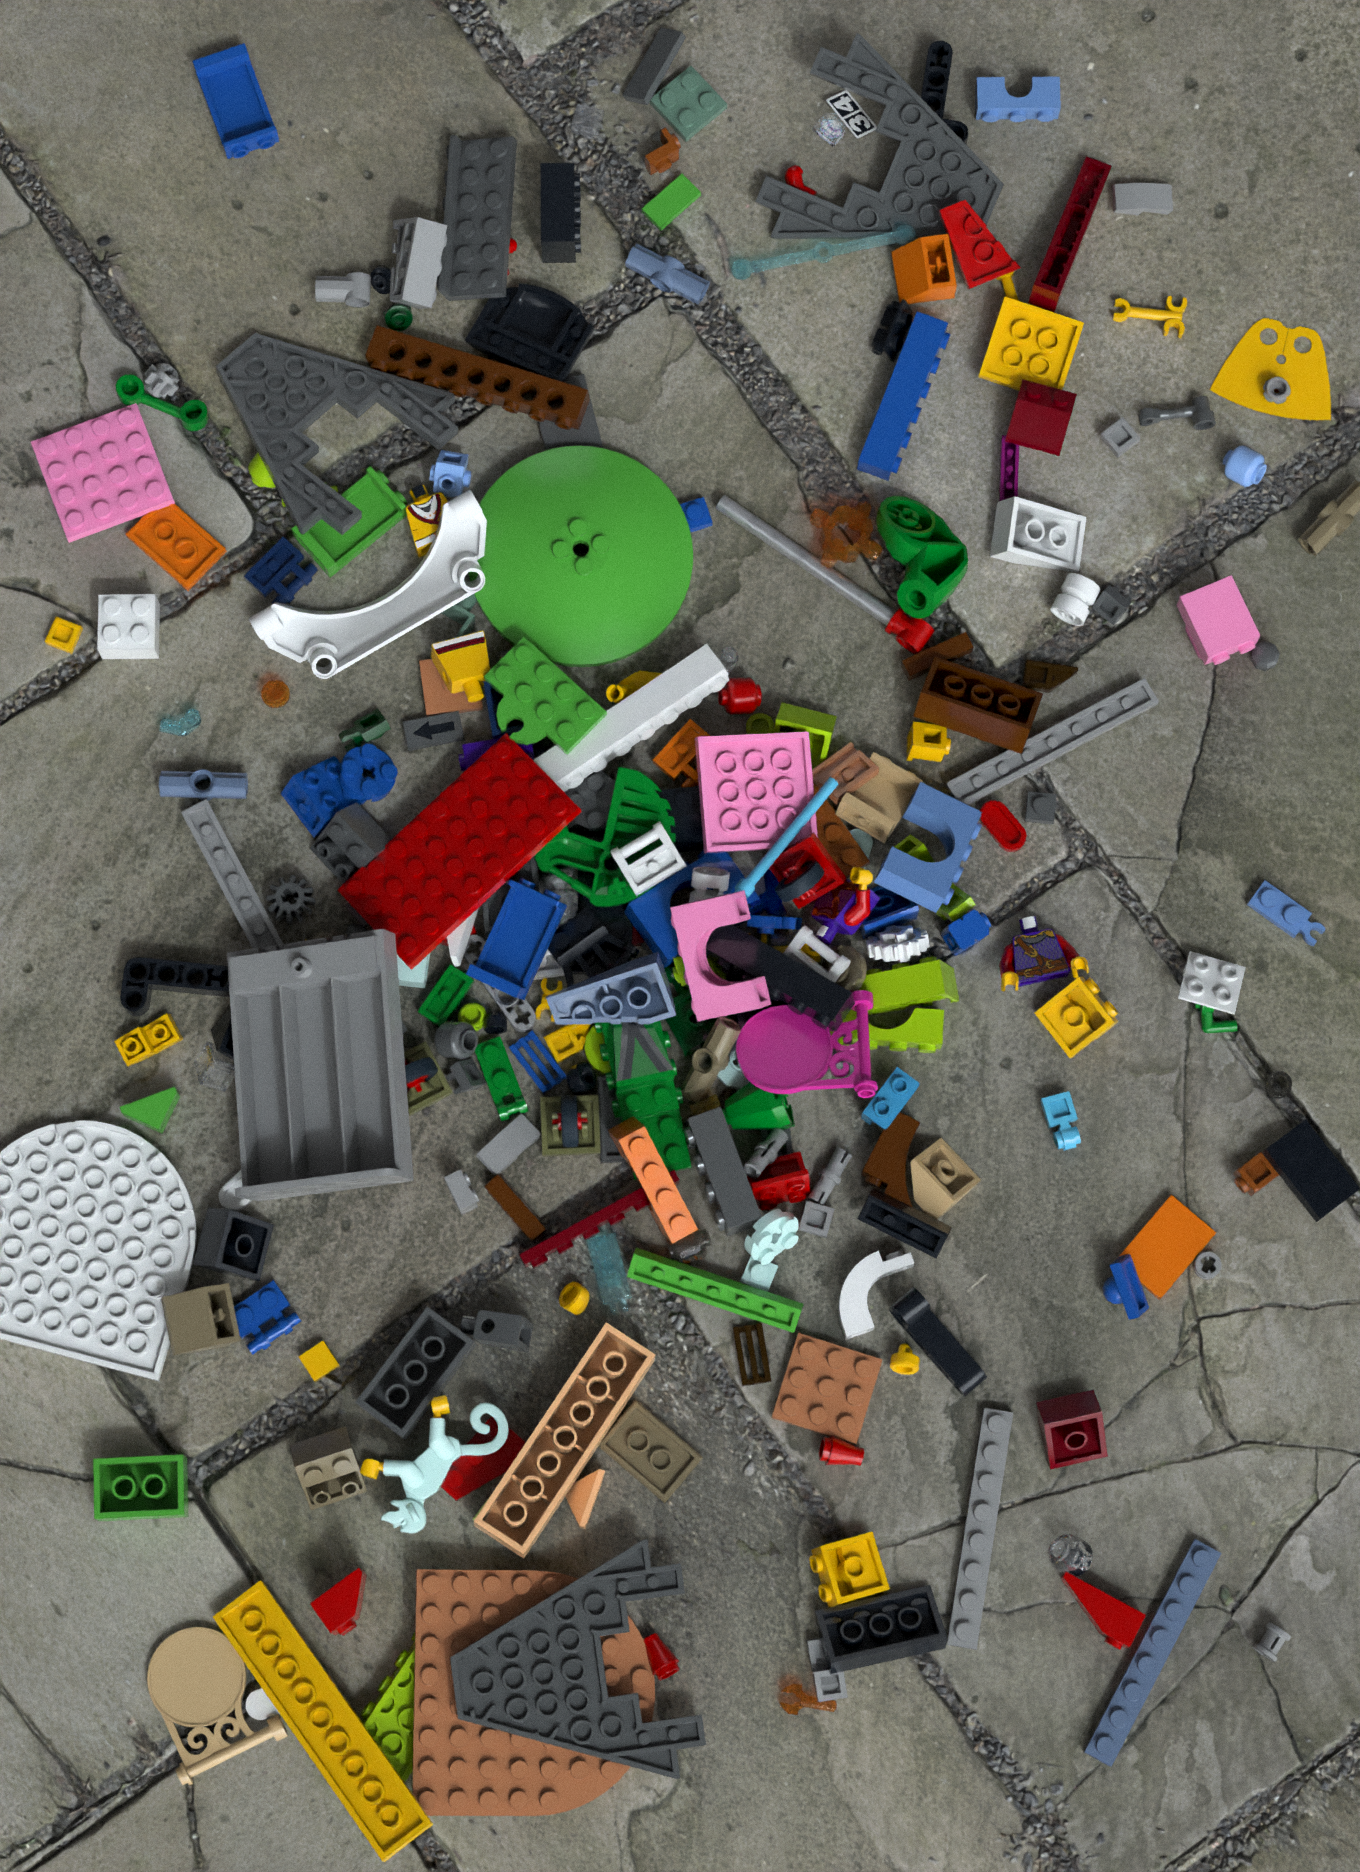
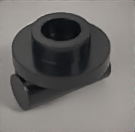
M379 265L371 272V285L378 293L388 294L390 293L391 270Z

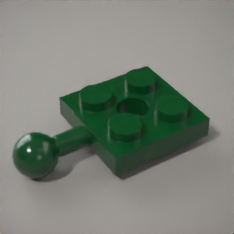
M673 962L664 969L669 983L673 984L678 996L673 998L676 1016L667 1018L665 1021L686 1057L702 1048L717 1018L707 1019L699 1024L690 1022V1017L694 1014L691 1008V993L687 987L681 986V983L676 981L673 974V967H675ZM730 1015L724 1016L725 1018L731 1019Z

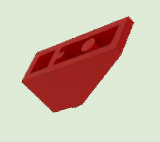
M1064 1572L1060 1579L1097 1631L1106 1637L1104 1642L1118 1650L1122 1646L1129 1648L1146 1615L1068 1572Z

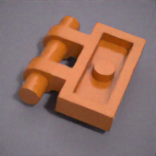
M691 719L687 721L653 759V764L673 781L681 773L687 777L681 788L699 786L697 768L694 770L689 764L696 757L695 738L710 736Z

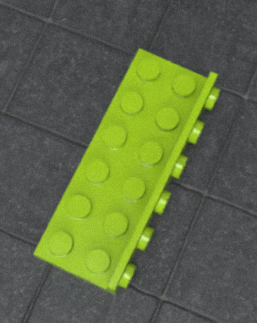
M415 1632L411 1637L414 1643L408 1652L403 1650L396 1659L394 1665L397 1668L391 1677L386 1675L377 1689L380 1694L375 1702L369 1701L360 1714L363 1717L362 1723L404 1782H406L413 1770Z

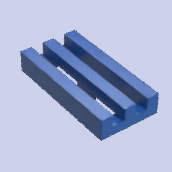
M530 1031L528 1035L524 1038L522 1037L517 1043L509 1047L543 1095L567 1078L533 1031ZM532 1040L558 1077L555 1079L552 1077L528 1042ZM521 1047L524 1048L549 1083L547 1085L542 1083L519 1052Z

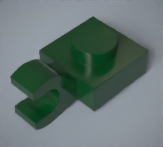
M377 708L353 722L355 727L342 731L338 736L342 743L352 739L350 744L344 746L346 751L349 752L353 748L360 747L362 740L367 743L378 739L391 728Z

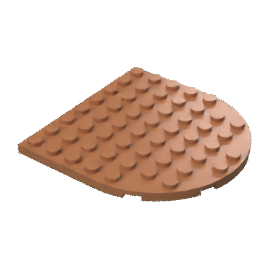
M416 1569L412 1794L428 1816H543L562 1813L593 1801L608 1791L629 1770L630 1766L457 1719L450 1657L573 1583L578 1578L556 1572L537 1570ZM628 1616L630 1632L600 1636L608 1697L638 1693L642 1723L652 1722L655 1704L654 1675H652L644 1640L632 1619Z

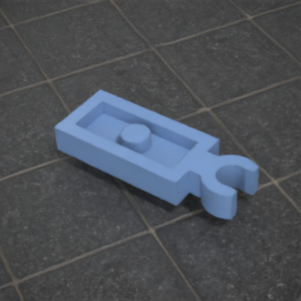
M1264 880L1247 904L1292 938H1295L1298 932L1301 933L1304 941L1310 946H1314L1317 940L1311 937L1310 931L1316 930L1323 934L1326 930L1320 923L1309 922L1308 919L1312 914L1266 880Z

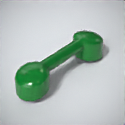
M131 374L120 377L116 383L117 396L125 405L129 406L135 403L139 405L142 403L181 419L182 426L188 431L201 430L208 423L207 406L200 400H190L182 407L176 406L145 393L144 384L141 379Z

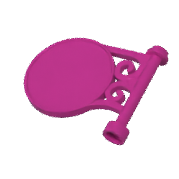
M866 990L852 992L855 1002L852 1010L856 1011L857 1018L853 1021L842 1022L837 1031L829 1027L826 1029L820 1028L812 1021L811 1017L804 1013L798 1015L791 1011L787 1005L774 1006L758 1012L746 1022L737 1039V1060L742 1073L756 1087L775 1094H792L803 1090L854 1088L859 1097L869 1098L874 1096L875 1091L878 1089V1084L871 1078L868 1010L873 1008V994ZM857 1029L858 1041L846 1046L852 1042L851 1031ZM840 1037H844L843 1043L846 1045H841L840 1043H838V1039ZM845 1061L842 1069L836 1068L837 1063ZM848 1063H850L854 1068L853 1073L849 1077L842 1078L849 1073ZM828 1069H830L833 1076L842 1078L821 1080Z

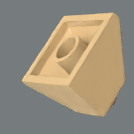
M942 1138L910 1162L914 1201L925 1214L935 1219H939L981 1181Z

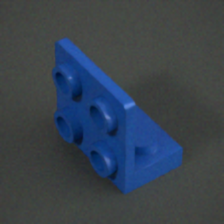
M335 756L293 775L281 792L283 798L313 838L322 833L338 811L356 802L362 805L367 801L366 799H362V801L356 800L344 791L339 781L340 762Z

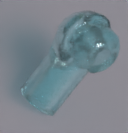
M189 709L179 721L162 718L159 731L182 737L187 736L200 726L202 720L200 713L196 709Z

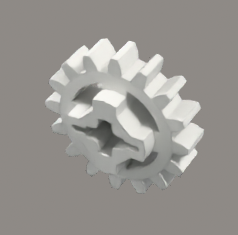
M910 925L887 926L885 931L876 932L875 936H869L868 940H866L869 958L874 957V960L883 959L884 962L910 961L911 956L921 955L920 952H926L927 948L930 947L927 931L921 930V928L913 929Z

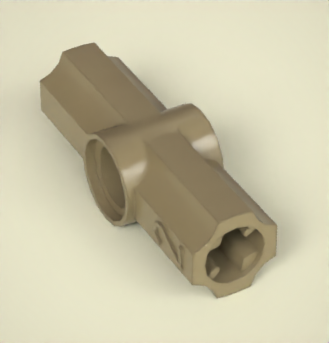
M1355 480L1336 501L1333 499L1316 518L1317 520L1299 537L1298 542L1308 554L1316 557L1335 536L1339 537L1353 522L1354 517L1360 512V482Z
M724 1016L718 1017L702 1048L694 1052L692 1067L681 1086L682 1095L688 1100L703 1103L718 1073L728 1066V1054L741 1032L740 1025ZM709 1055L711 1056L712 1064H710Z

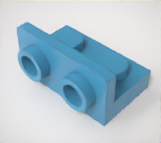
M896 1067L862 1112L861 1119L869 1125L874 1122L886 1130L918 1089L919 1082Z

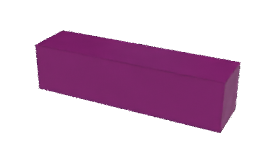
M1002 435L1000 442L999 501L1014 496L1018 497L1019 445L1006 442L1007 435Z

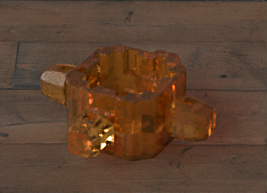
M861 501L854 508L848 505L838 506L831 516L828 515V512L819 508L813 511L809 519L810 522L818 529L822 528L819 538L821 549L824 550L820 560L822 565L831 568L839 560L845 564L852 563L857 560L861 552L864 553V557L870 560H877L883 548L876 541H870L873 531L871 519L868 518L872 509L870 504ZM847 522L849 523L848 527L852 530L857 531L859 529L861 531L860 539L853 546L848 544L845 547L842 540L837 537L835 539L831 538L833 534L831 532L839 523L844 525Z

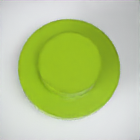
M468 1003L460 1009L458 1021L467 1022L473 1026L475 1031H479L484 1027L487 1013L480 1004Z

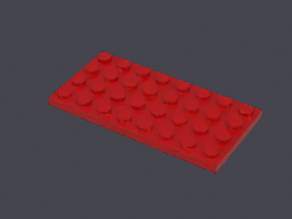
M505 733L385 845L386 848L366 867L362 866L337 891L374 930L385 929L395 933L397 955L412 970L582 811L516 742L511 740L510 736Z

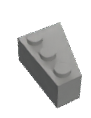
M420 217L393 220V229H397L398 232L397 244H392V253L397 255L396 268H391L390 301L417 309L432 308V304L437 296L435 288L437 277L442 270V250L447 243V225Z

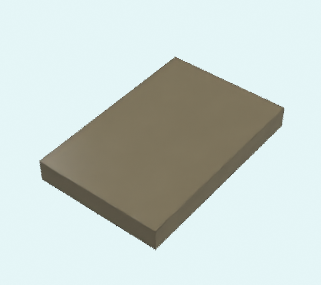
M636 1400L608 1431L598 1446L663 1503L668 1501L703 1459L699 1453Z

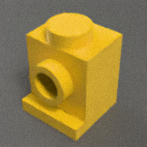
M913 721L907 735L906 761H912L915 758L941 762L944 754H949L951 739L947 738V728L936 724Z

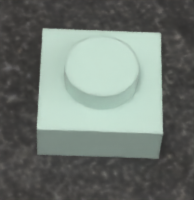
M751 1256L740 1283L768 1292L778 1265L771 1262L762 1265Z

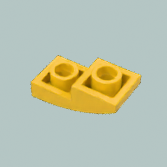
M166 1013L143 1028H135L114 1042L126 1065L129 1067L183 1040V1037L171 1014Z

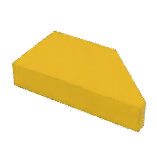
M591 1024L565 1025L543 1037L557 1064L583 1051Z

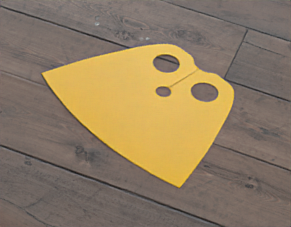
M1269 318L1257 321L1245 333L1229 355L1210 388V391L1258 412L1301 420H1331L1330 384L1325 351L1318 333L1309 328L1299 326L1295 329H1290L1283 326L1280 321ZM1266 328L1275 330L1278 335L1277 341L1272 345H1266L1260 339L1261 331ZM1298 337L1308 338L1312 344L1310 351L1307 353L1297 352L1294 347L1295 340ZM1283 354L1286 357V362L1279 364L1276 358ZM1281 377L1288 382L1291 392L1286 397L1284 403L1275 404V402H1268L1265 399L1263 386L1267 380ZM1274 389V392L1279 393V390Z

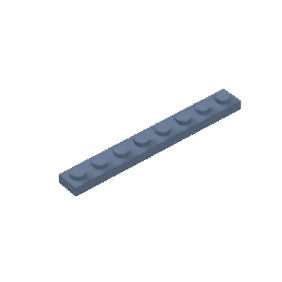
M1193 1539L1084 1753L1112 1767L1221 1555L1220 1552Z

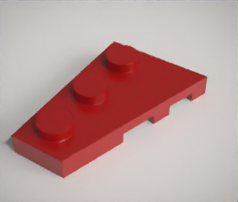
M966 200L938 210L967 289L1021 268L1005 251L999 240H996L986 227V224Z
M491 1416L485 1423L490 1426V1432L485 1435L477 1432L467 1444H485L492 1441L498 1433L496 1420ZM509 1428L506 1442L496 1452L483 1456L465 1455L457 1459L452 1464L441 1488L455 1501L462 1499L506 1473L526 1442Z

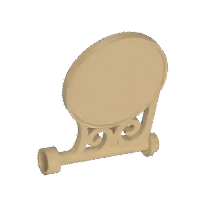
M204 1627L186 1628L166 1638L154 1652L147 1672V1685L151 1700L161 1713L183 1761L179 1763L180 1767L175 1769L182 1785L187 1783L192 1785V1777L272 1737H275L277 1742L288 1737L287 1730L278 1714L267 1719L269 1726L257 1732L251 1730L246 1723L242 1711V1697L247 1682L246 1665L224 1634ZM234 1710L236 1719L228 1717ZM174 1723L194 1728L188 1733L187 1737L191 1748L201 1749L204 1746L203 1741L194 1742V1738L198 1734H204L208 1741L206 1749L198 1755L189 1753ZM226 1723H232L234 1729L233 1731L227 1729V1736L236 1737L241 1729L247 1737L230 1744L222 1737L221 1729ZM216 1724V1726L214 1727V1733L210 1729L206 1728L207 1726Z

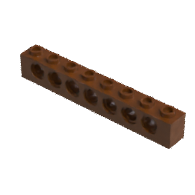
M376 325L365 354L368 365L372 369L385 373L386 371L395 373L398 377L411 381L413 379L421 381L424 385L437 389L439 387L447 389L457 397L470 396L476 398V401L483 405L490 406L491 404L502 406L509 413L517 414L522 412L539 422H544V420L555 422L556 426L565 430H570L571 428L579 430L590 401L587 389ZM397 352L404 353L401 359L395 360L391 358ZM423 360L431 362L427 367H418V364ZM454 368L457 370L454 375H444L447 369ZM473 377H483V380L478 384L470 382ZM502 384L510 386L505 392L496 390ZM532 392L536 394L532 400L523 399L526 393ZM556 400L563 402L558 408H551L549 406L551 402Z

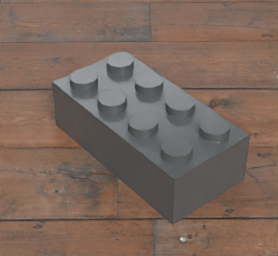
M721 1107L688 1118L687 1127L684 1128L686 1142L689 1149L695 1148L697 1153L694 1156V1163L699 1176L705 1175L707 1180L704 1183V1190L709 1204L715 1202L717 1210L714 1211V1217L719 1231L725 1230L728 1237L753 1228L754 1224L762 1216Z
M427 1306L357 1399L356 1404L402 1439L406 1440L432 1406V1399L440 1395L476 1347L475 1341Z

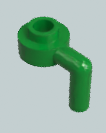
M1193 1003L1194 1008H1199L1202 1031L1204 1033L1237 1031L1236 1020L1213 1022V1008Z

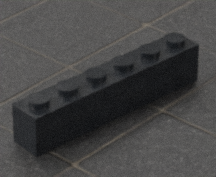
M732 924L716 928L709 936L706 945V957L714 962L719 970L726 974L734 973L739 976L740 981L765 976L771 1000L785 1002L791 1011L798 1015L806 1014L820 1028L826 1029L829 1027L837 1031L855 1004L851 991Z

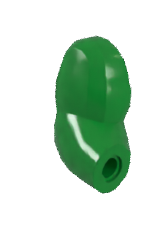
M904 496L887 497L878 508L876 524L879 535L894 560L906 566L904 577L897 592L898 603L903 611L913 618L929 617L953 594L964 578L968 569L967 548L952 533L945 521L927 506Z

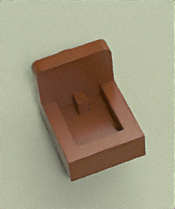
M666 127L660 130V140L663 146L645 155V167L650 175L656 172H665L672 166V163L679 160L680 142L674 133L670 134Z
M1261 1152L1233 1173L1236 1177L1234 1183L1238 1189L1244 1194L1247 1192L1250 1196H1253L1279 1176Z

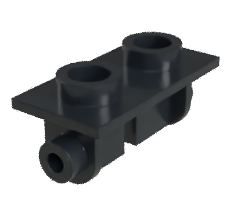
M902 299L901 303L892 301L891 304L887 305L880 323L882 326H887L888 329L878 328L871 343L874 354L882 355L885 352L893 362L897 352L902 348L904 334L913 320V311L905 299Z

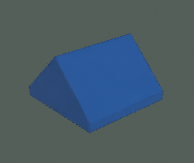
M880 885L871 888L880 899L871 910L869 916L860 925L859 930L863 939L874 936L876 932L885 931L887 926H900L917 919L919 907L917 903Z

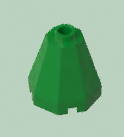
M749 1082L724 1101L725 1108L722 1111L727 1125L731 1124L735 1130H772L774 1128L785 1130L795 1126L793 1109L791 1104L788 1105L786 1098L789 1097L788 1094L770 1093Z

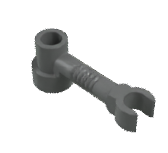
M1207 396L1194 398L1192 406L1160 410L1158 408H1143L1140 410L1141 415H1139L1141 426L1152 425L1163 420L1191 417L1194 429L1206 430L1216 424L1214 412L1210 410Z

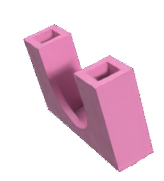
M744 890L670 908L672 913L671 923L676 930L678 938V953L682 957L685 967L684 978L690 988L692 997L691 1008L694 1014H696L697 1022L756 1010L771 1005L765 976L737 982L727 981L713 972L706 957L707 941L716 928L751 919Z

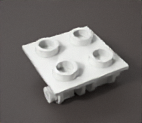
M1190 951L1183 970V980L1178 999L1235 1014L1246 967Z

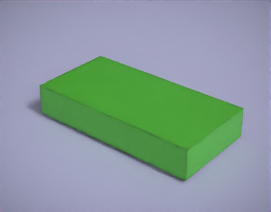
M680 174L642 208V213L661 231L701 196V192L683 174Z

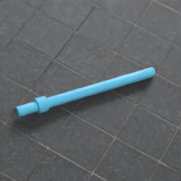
M829 777L745 879L741 878L736 884L734 892L744 890L746 898L753 893L755 884L839 785L835 779Z

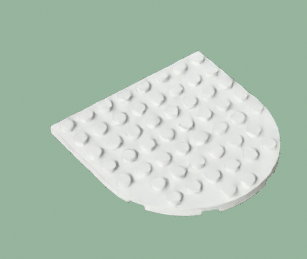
M79 1120L56 1125L51 1124L36 1129L18 1138L0 1152L1 1340L159 1381L170 1345L161 1298L186 1291L196 1252L197 1231L194 1208L182 1178L170 1161L152 1144L139 1135L112 1124Z

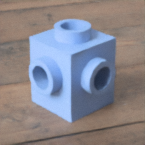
M445 450L440 451L436 465L432 464L429 481L434 482L433 492H442L445 497H455L462 494L464 487L469 488L471 471L467 470L468 454Z

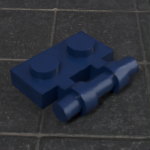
M282 537L244 575V579L265 598L274 590L278 596L271 602L272 604H290L295 599L294 595L304 585L308 586L312 582L311 577L318 569L311 562L302 569L298 564L304 559V555ZM291 572L296 578L285 588L280 582Z

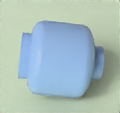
M1245 445L1229 450L1223 459L1226 477L1243 487L1258 484L1262 480L1267 466L1264 464L1265 459L1262 454Z

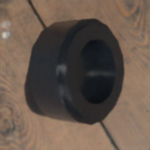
M579 1062L570 1067L567 1075L569 1089L576 1094L590 1090L595 1086L596 1074L588 1063Z

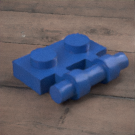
M274 1280L234 1307L240 1337L243 1339L252 1333L256 1338L246 1345L252 1355L260 1349L266 1350L271 1346L270 1343L284 1333L285 1335L293 1331L292 1327L301 1322L296 1312L286 1318L281 1313L291 1305ZM274 1317L278 1324L263 1333L259 1327Z

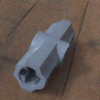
M639 244L632 247L625 262L627 268L650 279V282L661 291L667 293L673 291L696 304L703 300L710 285L709 281L686 270L684 265L677 259L668 255L662 257Z
M199 769L195 772L161 771L159 776L160 797L198 798L202 801L205 799L208 801L213 798L247 799L248 774L210 772L205 769ZM202 780H209L211 782L210 787L206 790H198L197 784Z

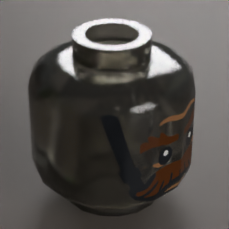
M695 1222L698 1228L697 1231L673 1244L666 1238L672 1259L688 1264L705 1258L708 1253L707 1247L712 1245L707 1228L701 1230L699 1224Z

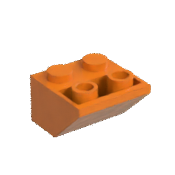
M948 234L920 237L891 251L899 303H901L902 299H905L907 304L955 298L957 284Z

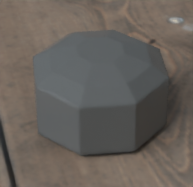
M1264 641L1255 645L1256 647L1253 649L1250 658L1254 667L1262 671L1274 668L1280 655L1275 644Z

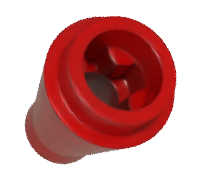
M834 1436L830 1438L823 1437L819 1448V1460L825 1461V1465L861 1466L864 1448L856 1447Z
M657 1633L644 1639L652 1675H656L658 1680L661 1681L680 1670L677 1664L679 1660L664 1644Z

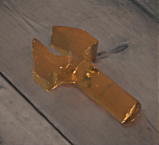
M791 1684L781 1690L784 1693H793L800 1699V1702L797 1701L792 1705L779 1702L783 1710L791 1715H798V1711L803 1707L835 1712L837 1708L835 1700L818 1702L817 1697L805 1695L802 1691V1685Z

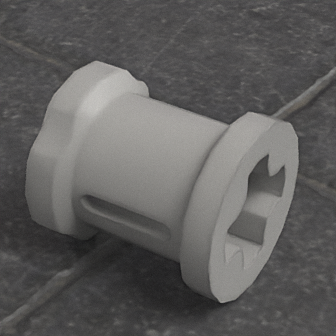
M1268 1622L1266 1625L1267 1631L1258 1644L1255 1643L1252 1648L1270 1661L1276 1662L1278 1659L1277 1653L1284 1642L1290 1640L1291 1636L1278 1626Z

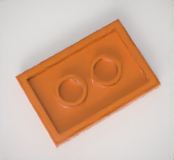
M170 504L167 507L145 514L126 533V537L187 591L227 552L225 547L176 504Z
M1170 1195L1120 1256L1131 1255L1141 1285L1160 1300L1216 1232L1174 1196Z

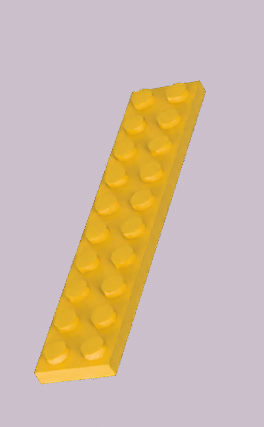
M263 1581L257 1582L213 1616L218 1626L383 1862H386L433 1825L431 1819Z

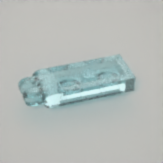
M616 1233L588 1239L587 1243L603 1306L609 1304L611 1314L616 1315L615 1303L621 1302L623 1313L628 1312L626 1300L632 1299Z

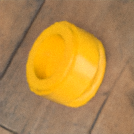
M578 1282L567 1284L559 1296L560 1306L575 1315L584 1312L589 1302L588 1290Z
M900 1344L898 1352L891 1355L890 1368L894 1372L904 1375L918 1372L920 1358L913 1354L908 1344Z

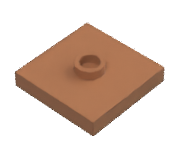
M432 659L419 660L427 717L454 711L464 713L483 710L482 699L477 702H468L465 691L451 693Z

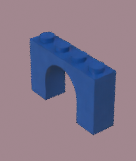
M703 850L697 856L698 860L692 864L688 861L685 862L686 867L677 871L670 878L659 882L651 890L627 905L624 912L650 950L653 953H659L664 968L673 963L674 958L680 956L677 948L678 938L676 930L671 923L670 899L680 890L693 888L691 886L693 868L712 867L730 872L728 890L723 892L724 895L734 893L736 884L741 878L745 879V876L727 852L704 853ZM755 890L746 898L749 912L757 909L761 902Z

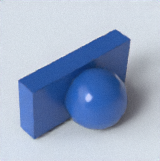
M1122 1255L1110 1264L1113 1276L1107 1278L1102 1289L1107 1301L1112 1304H1124L1127 1316L1131 1320L1140 1317L1149 1309V1305L1131 1255Z

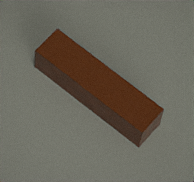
M964 632L902 660L901 667L908 681L928 673L935 656L952 662L972 653L974 647L967 633Z
M499 1175L495 1176L484 1186L485 1190L532 1243L546 1232L545 1227Z

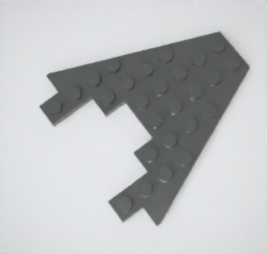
M641 1540L450 1657L457 1719L679 1779L680 1773L676 1750L706 1745L702 1715L642 1723L638 1693L608 1697L600 1636L630 1632L626 1602L684 1594L681 1563L651 1567L648 1540Z

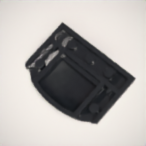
M518 283L519 287L506 288V297L489 298L467 335L466 343L490 358L495 357L522 370L564 382L594 331V327L591 322L588 324L582 315V311L563 296L545 288Z

